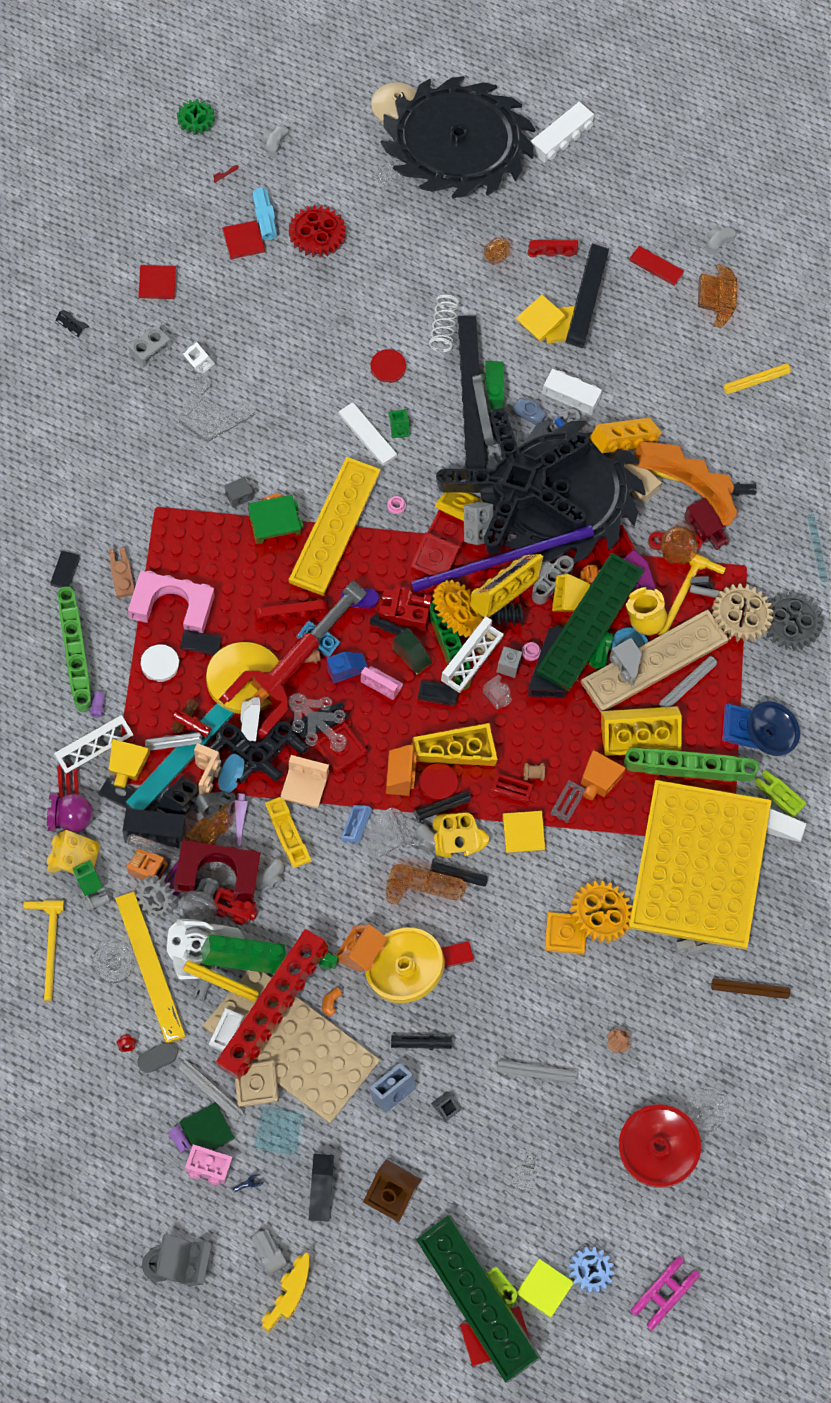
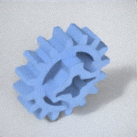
M585 1247L583 1253L579 1250L576 1253L577 1257L573 1256L570 1261L574 1264L568 1266V1269L573 1270L569 1277L575 1278L572 1284H579V1291L586 1288V1293L589 1294L593 1289L595 1294H597L599 1287L605 1290L607 1288L606 1284L612 1282L609 1277L614 1275V1272L610 1270L614 1264L607 1262L610 1258L609 1255L606 1257L602 1256L603 1250L597 1253L596 1247H593L589 1252V1249ZM592 1257L593 1260H586L584 1258ZM595 1264L593 1273L588 1277L589 1268ZM592 1280L600 1281L594 1284L589 1283Z

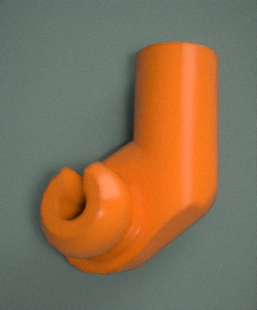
M335 987L322 999V1011L326 1016H332L336 1012L334 1001L342 996V992L338 987Z

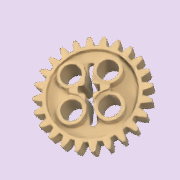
M741 584L737 588L731 585L730 589L725 587L723 592H719L712 606L714 610L712 616L716 617L714 623H719L718 629L723 628V634H730L729 639L735 636L737 642L740 638H743L744 643H746L748 638L753 642L756 637L760 639L762 634L765 635L770 628L773 620L771 615L774 612L772 609H769L772 604L766 603L768 597H761L762 591L756 593V587L750 590L748 584L745 588ZM744 599H746V605H745L744 611H743V616H744V617H743V619H742V624H741L742 627H740V626H739V622H740V619H741V616H742V610H741V609H742V607H743V605H744Z

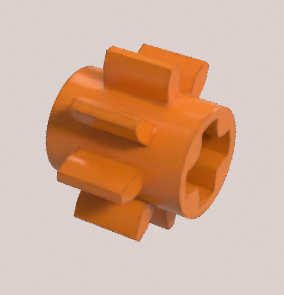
M596 565L585 566L583 571L580 572V580L591 585L600 570L597 569Z

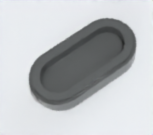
M169 1043L159 1045L138 1057V1067L144 1073L154 1072L173 1063L177 1057L175 1047Z

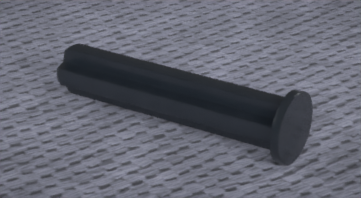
M464 791L420 809L414 808V815L417 822L421 823L423 819L470 802L471 796L468 791Z
M432 859L429 875L433 873L483 887L487 884V875L437 863Z

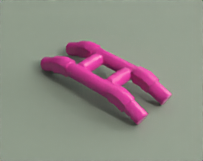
M680 1256L670 1264L630 1310L637 1316L651 1299L655 1301L661 1308L646 1325L652 1331L700 1277L697 1271H693L681 1286L671 1278L684 1263V1259ZM664 1284L674 1291V1294L667 1301L657 1293Z

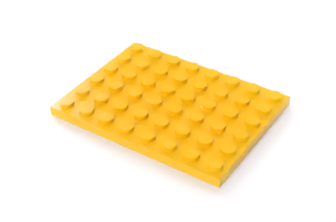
M655 780L629 928L747 950L771 800Z

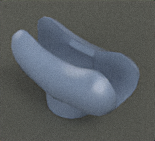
M519 398L512 407L514 413L534 425L542 423L544 417L547 418L546 412L537 406L534 401Z

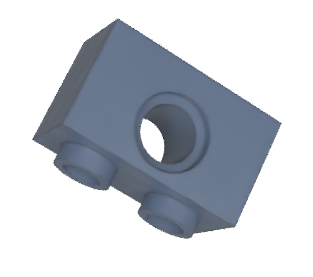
M401 1063L369 1087L372 1101L385 1113L416 1089L413 1074Z

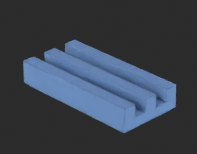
M353 805L340 838L342 842L347 843L348 841L349 843L355 842L359 844L372 811L369 806Z

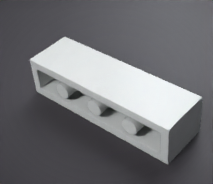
M578 102L531 140L534 155L544 163L547 160H553L558 151L565 150L569 142L577 140L584 130L588 131L593 126L594 114L582 103Z

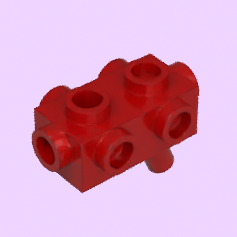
M220 887L218 892L214 893V900L211 904L215 915L221 918L229 916L233 918L232 921L241 926L244 923L249 924L250 920L254 921L256 919L258 910H256L254 899L253 903L240 900L234 901V890L230 888L223 889ZM223 902H228V903H229V906L226 907V906L221 905V904H222Z

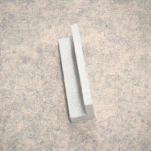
M488 617L483 619L442 672L441 681L459 693L503 638L504 634L491 626L492 620ZM488 631L497 636L494 641L486 642L485 635ZM484 647L485 653L475 656L474 649ZM473 661V669L464 670V662ZM462 675L463 682L460 686L451 681L454 676Z
M120 715L55 752L53 757L59 762L66 774L110 749L112 738L124 741L133 736V733L123 716ZM123 725L127 734L123 737L114 736L115 728ZM101 736L110 737L109 743L105 747L96 745L98 738ZM85 745L93 747L92 753L88 757L79 755L81 748ZM68 755L76 756L74 765L67 768L62 758Z

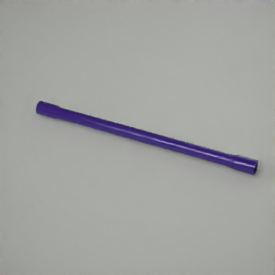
M591 525L497 556L411 581L413 590L417 592L446 580L449 581L521 558L524 555H531L575 540L594 536L593 528Z

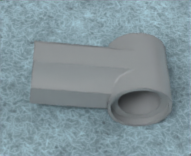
M268 1230L261 1231L252 1237L267 1275L287 1266L281 1251L276 1248Z

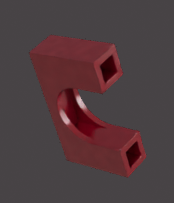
M182 840L174 889L177 892L194 894L196 876L200 868L211 862H221L228 865L236 876L233 900L253 903L261 852H256L253 849H237L234 846H218L214 843H199L195 840Z

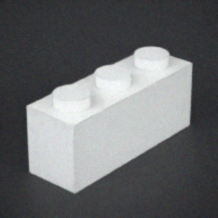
M555 369L551 370L542 394L590 415L593 414L602 390L597 386L587 384L579 378H573L566 375L563 371Z

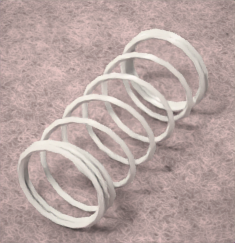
M445 294L436 298L437 305L435 306L436 313L433 316L432 338L429 341L430 348L435 351L438 348L432 346L431 343L433 341H444L445 344H449L450 347L443 349V352L452 349L453 339L449 336L454 334V330L449 327H453L456 324L451 319L457 317V314L453 311L458 309L459 304L457 298ZM445 297L454 299L457 302V304L453 302L439 303L438 299ZM443 303L454 304V306H449L451 307L449 310L438 312L436 310L437 306L444 309ZM448 311L455 314V317L435 319V315L439 312ZM438 320H449L454 323L452 326L434 328L435 322L441 325L437 322ZM439 328H447L453 331L452 334L434 337L432 335L433 331ZM439 336L448 337V338L451 339V342H450L449 340L445 339V338H435V337H439Z

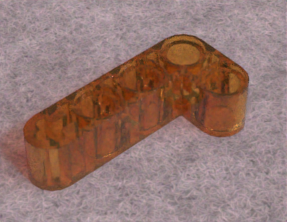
M396 864L390 871L385 898L390 904H398L402 901L406 888L458 901L465 895L466 884L462 879ZM402 873L404 877L396 878L394 874ZM420 877L423 879V882L416 883L413 879ZM439 882L442 884V887L435 888L432 884ZM455 887H459L458 892L454 891ZM391 891H397L399 895L393 897L389 893Z

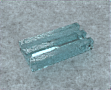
M569 780L553 807L551 815L558 816L557 818L560 820L562 818L564 822L568 823L583 797L585 788ZM570 786L573 787V790L569 795L567 801L565 802L562 810L560 812L557 811L565 795L567 794ZM577 790H579L580 793L578 794L575 802L573 803L568 814L565 815L564 813L568 808L571 800L573 799Z

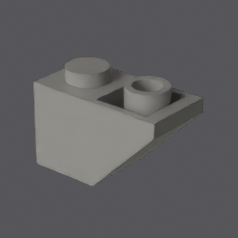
M632 638L612 648L610 654L612 664L619 668L621 677L625 682L628 681L630 686L635 683L642 654Z

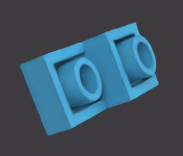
M308 621L296 637L300 639L304 633H311L316 626ZM326 632L319 640L320 645L316 650L329 657L340 641Z

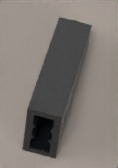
M562 626L549 627L529 683L527 697L566 698L567 690L536 674L539 665L561 633Z

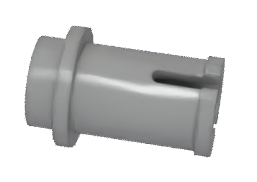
M106 891L92 897L87 896L83 900L87 911H94V908L110 903Z
M199 978L197 979L198 983L192 998L200 999V1001L204 1002L209 985H212V983Z

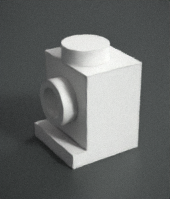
M197 342L183 353L200 375L215 365Z

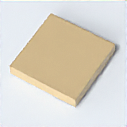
M275 1061L252 1063L245 1076H242L240 1080L235 1078L238 1107L279 1102Z

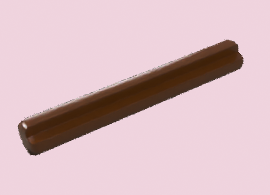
M715 978L711 982V989L716 991L783 999L790 997L789 987Z

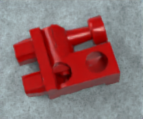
M395 585V589L384 588L383 601L391 602V606L381 604L379 616L389 619V621L395 624L417 627L418 630L426 632L432 595L417 596L412 594L409 588H401L398 585ZM412 604H418V605H423V606H422V607L413 606Z

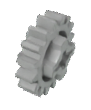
M157 875L154 877L148 876L139 882V886L136 887L138 891L136 897L140 898L138 904H143L142 910L147 909L149 916L154 913L155 918L159 916L163 918L174 910L173 908L177 905L174 902L177 896L172 894L175 889L169 888L170 882L164 883V878L162 877L159 880Z

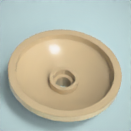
M392 82L381 86L376 90L371 100L374 115L381 122H383L384 114L393 120L398 119L395 106L397 98L395 97H398L400 94L403 97L401 93L403 92L406 100L410 101L413 100L417 90L408 84Z

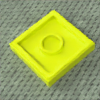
M539 1259L517 1291V1295L551 1318L572 1287L573 1281Z

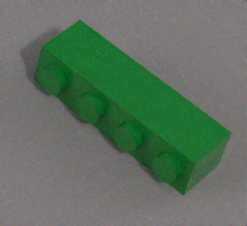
M209 934L201 947L202 964L275 974L286 957L285 944Z

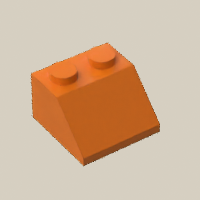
M370 924L353 926L335 956H338L339 963L358 972L370 970L375 964L374 959L377 954H380L385 948L384 943L387 937Z

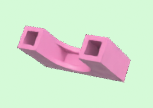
M140 571L128 609L129 619L148 623L154 602L162 595L177 594L185 598L189 604L183 623L184 629L204 633L215 596L214 588L207 584H195L186 579L178 580L170 575L161 576L152 571Z

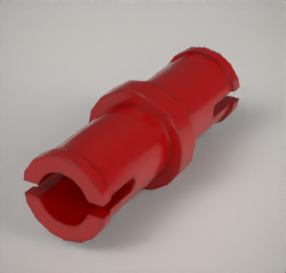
M177 709L172 720L186 726L187 730L201 733L204 738H207L212 730V727L197 720V717H192L180 709Z

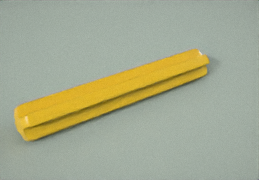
M786 363L726 383L723 388L726 394H730L789 374L791 368Z
M187 960L183 966V971L252 1002L258 997L259 992L190 960Z

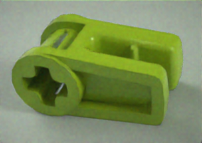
M497 1267L487 1272L502 1297H504V1293L512 1295L511 1301L505 1299L509 1308L513 1307L517 1299L516 1289H514Z

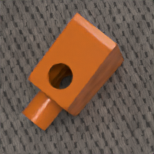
M593 750L581 784L587 787L583 796L589 800H593L596 794L605 797L623 777L626 768Z

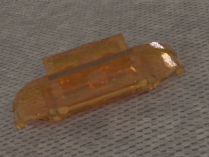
M717 264L718 275L716 277L703 273L699 276L698 307L714 311V314L717 316L713 327H723L736 309L737 278L729 267Z

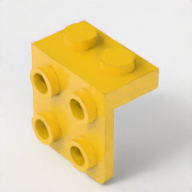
M64 830L53 837L51 842L53 846L52 851L47 858L48 872L56 873L64 870L74 874L72 868L91 860L95 868L100 847L99 842L68 830Z

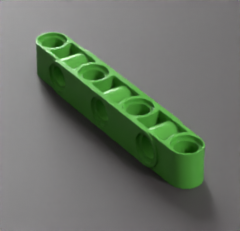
M62 587L58 591L59 615L71 693L75 708L79 712H87L92 705L78 604L76 603L74 590L70 587ZM64 597H71L69 600H63ZM69 631H76L74 634H68ZM75 665H82L78 669L73 668ZM82 699L87 700L86 703H78Z
M631 748L626 752L623 762L625 768L629 771L722 781L751 782L755 779L759 770V764L754 759L661 749ZM630 757H634V758H636L638 761H637V762H632V761L629 760V758H630ZM668 761H674L676 765L672 766L668 764ZM706 765H713L715 769H709ZM745 768H750L753 772L749 773Z

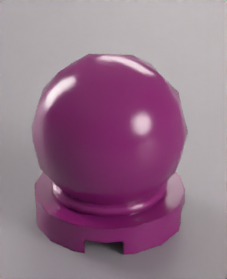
M50 792L51 808H47V826H49L47 831L56 832L57 827L60 826L63 830L75 833L86 829L90 825L94 815L93 808L84 796L69 794L61 799L59 792Z

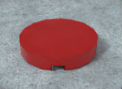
M392 349L381 350L372 357L370 363L371 373L381 382L394 383L405 375L406 360L398 351Z
M435 763L422 771L419 785L421 792L426 798L432 801H441L455 794L458 778L456 772L450 766Z

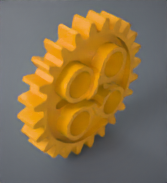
M446 580L434 590L435 594H433L435 600H433V603L437 605L434 609L440 612L438 616L443 618L442 623L446 622L448 624V629L452 627L453 633L458 631L459 636L464 635L467 638L472 635L483 621V616L470 606V589L465 590V585L460 586L458 581L454 583L453 580Z
M596 881L591 885L586 883L584 887L581 886L570 902L574 905L569 909V911L574 912L570 919H576L573 926H580L578 933L584 931V938L590 935L591 942L598 938L599 944L604 939L609 944L611 940L617 941L619 937L622 938L625 932L630 929L628 925L630 924L629 918H631L632 912H629V910L633 906L626 904L630 899L623 898L622 896L625 892L618 893L619 887L617 886L613 889L611 882L607 886H605L604 881H601L599 885ZM605 899L611 900L612 904H608ZM587 901L591 902L593 907L589 906ZM610 917H614L617 923L612 922ZM591 920H595L598 925H594Z

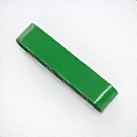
M432 602L429 618L446 663L449 665L462 648V644L457 632L453 633L452 627L448 630L440 629L443 626L447 627L448 624L446 622L442 623L443 618L434 612V608L437 605ZM453 643L455 646L449 647L446 644ZM464 662V670H470L469 662ZM457 675L453 677L454 683H456L459 686L463 682V680L459 678L462 675ZM472 678L464 687V689H467L471 686Z

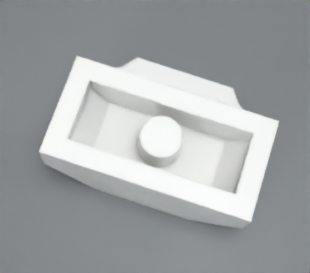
M256 697L242 702L241 731L249 741H256L260 698Z

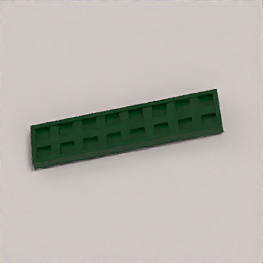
M611 553L539 665L536 674L570 692L629 598V595L641 579L644 570Z

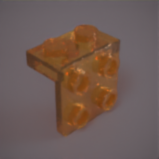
M224 804L210 819L203 817L185 835V840L215 844L217 838L221 834L224 835L229 828V805Z

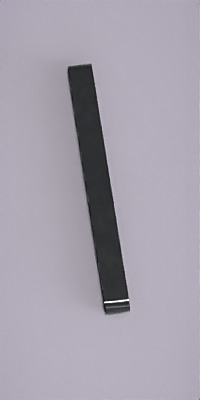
M476 315L458 316V339L464 418L463 430L465 434L464 448L466 450L465 466L466 469H485L483 431L473 385V376L480 374Z

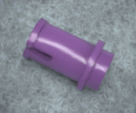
M94 692L89 712L92 717L99 718L104 714L103 703L105 694Z
M176 1126L168 1132L170 1135L169 1139L172 1138L180 1154H182L192 1146L184 1136L183 1128L180 1129L179 1126Z

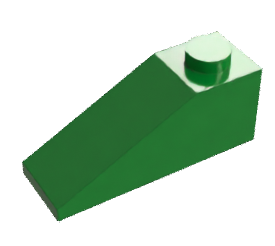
M485 361V381L491 409H503V361Z

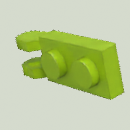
M767 770L762 772V776L771 783L770 786L759 778L755 779L754 784L790 817L794 818L806 806L807 803Z

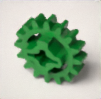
M190 99L189 104L184 102L183 107H179V112H177L178 125H181V130L186 129L187 134L193 131V135H196V132L203 134V130L208 132L209 127H213V122L215 121L214 109H211L210 104L205 105L204 100L199 103L198 99L195 102H192Z

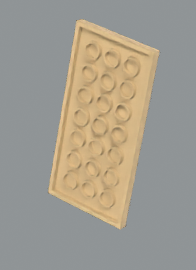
M248 970L239 983L259 992L258 999L271 980V977L264 972ZM230 992L203 1024V1028L213 1035L225 1008L244 1015L245 1019L257 999L252 1002ZM295 996L293 1005L287 1008L283 1014V1020L279 1025L275 1026L271 1038L263 1044L259 1056L253 1059L251 1064L275 1061L277 1084L331 1124L375 1069L380 1059ZM273 1002L270 1008L276 1007L278 1002ZM261 1019L259 1024L266 1023L267 1019ZM250 1036L247 1041H253L256 1036ZM240 1052L238 1054L241 1057H243L245 1052Z

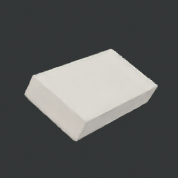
M225 1008L209 1042V1046L223 1051L241 1025L244 1015Z

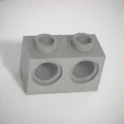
M156 325L152 329H147L141 337L134 339L128 346L129 354L142 368H145L171 348L170 338Z
M479 501L464 505V542L475 545L484 543V535L493 517V504Z

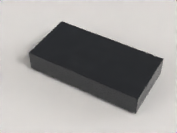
M61 550L50 582L51 586L58 588L70 587L80 555Z
M184 629L180 649L214 656L219 651L222 637Z
M421 680L417 700L455 707L458 692L446 684Z

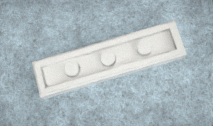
M354 403L349 404L338 412V415L382 466L397 457V453Z

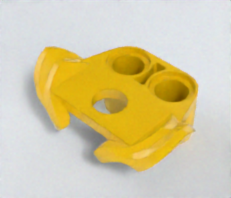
M470 813L443 814L436 816L433 820V828L437 831L434 835L435 853L437 856L452 858L451 853L464 852V856H469L481 851L489 843V836L485 831L477 828L474 817ZM461 818L464 820L463 825H461ZM444 819L446 820V827L443 826ZM458 836L463 839V845L460 848L455 845V839Z

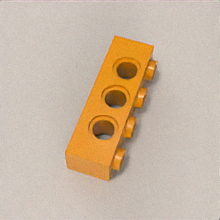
M651 418L597 424L590 439L601 453L614 452L617 449H635L640 441L657 443L662 432Z

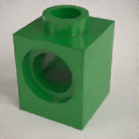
M91 860L72 868L85 896L103 888Z

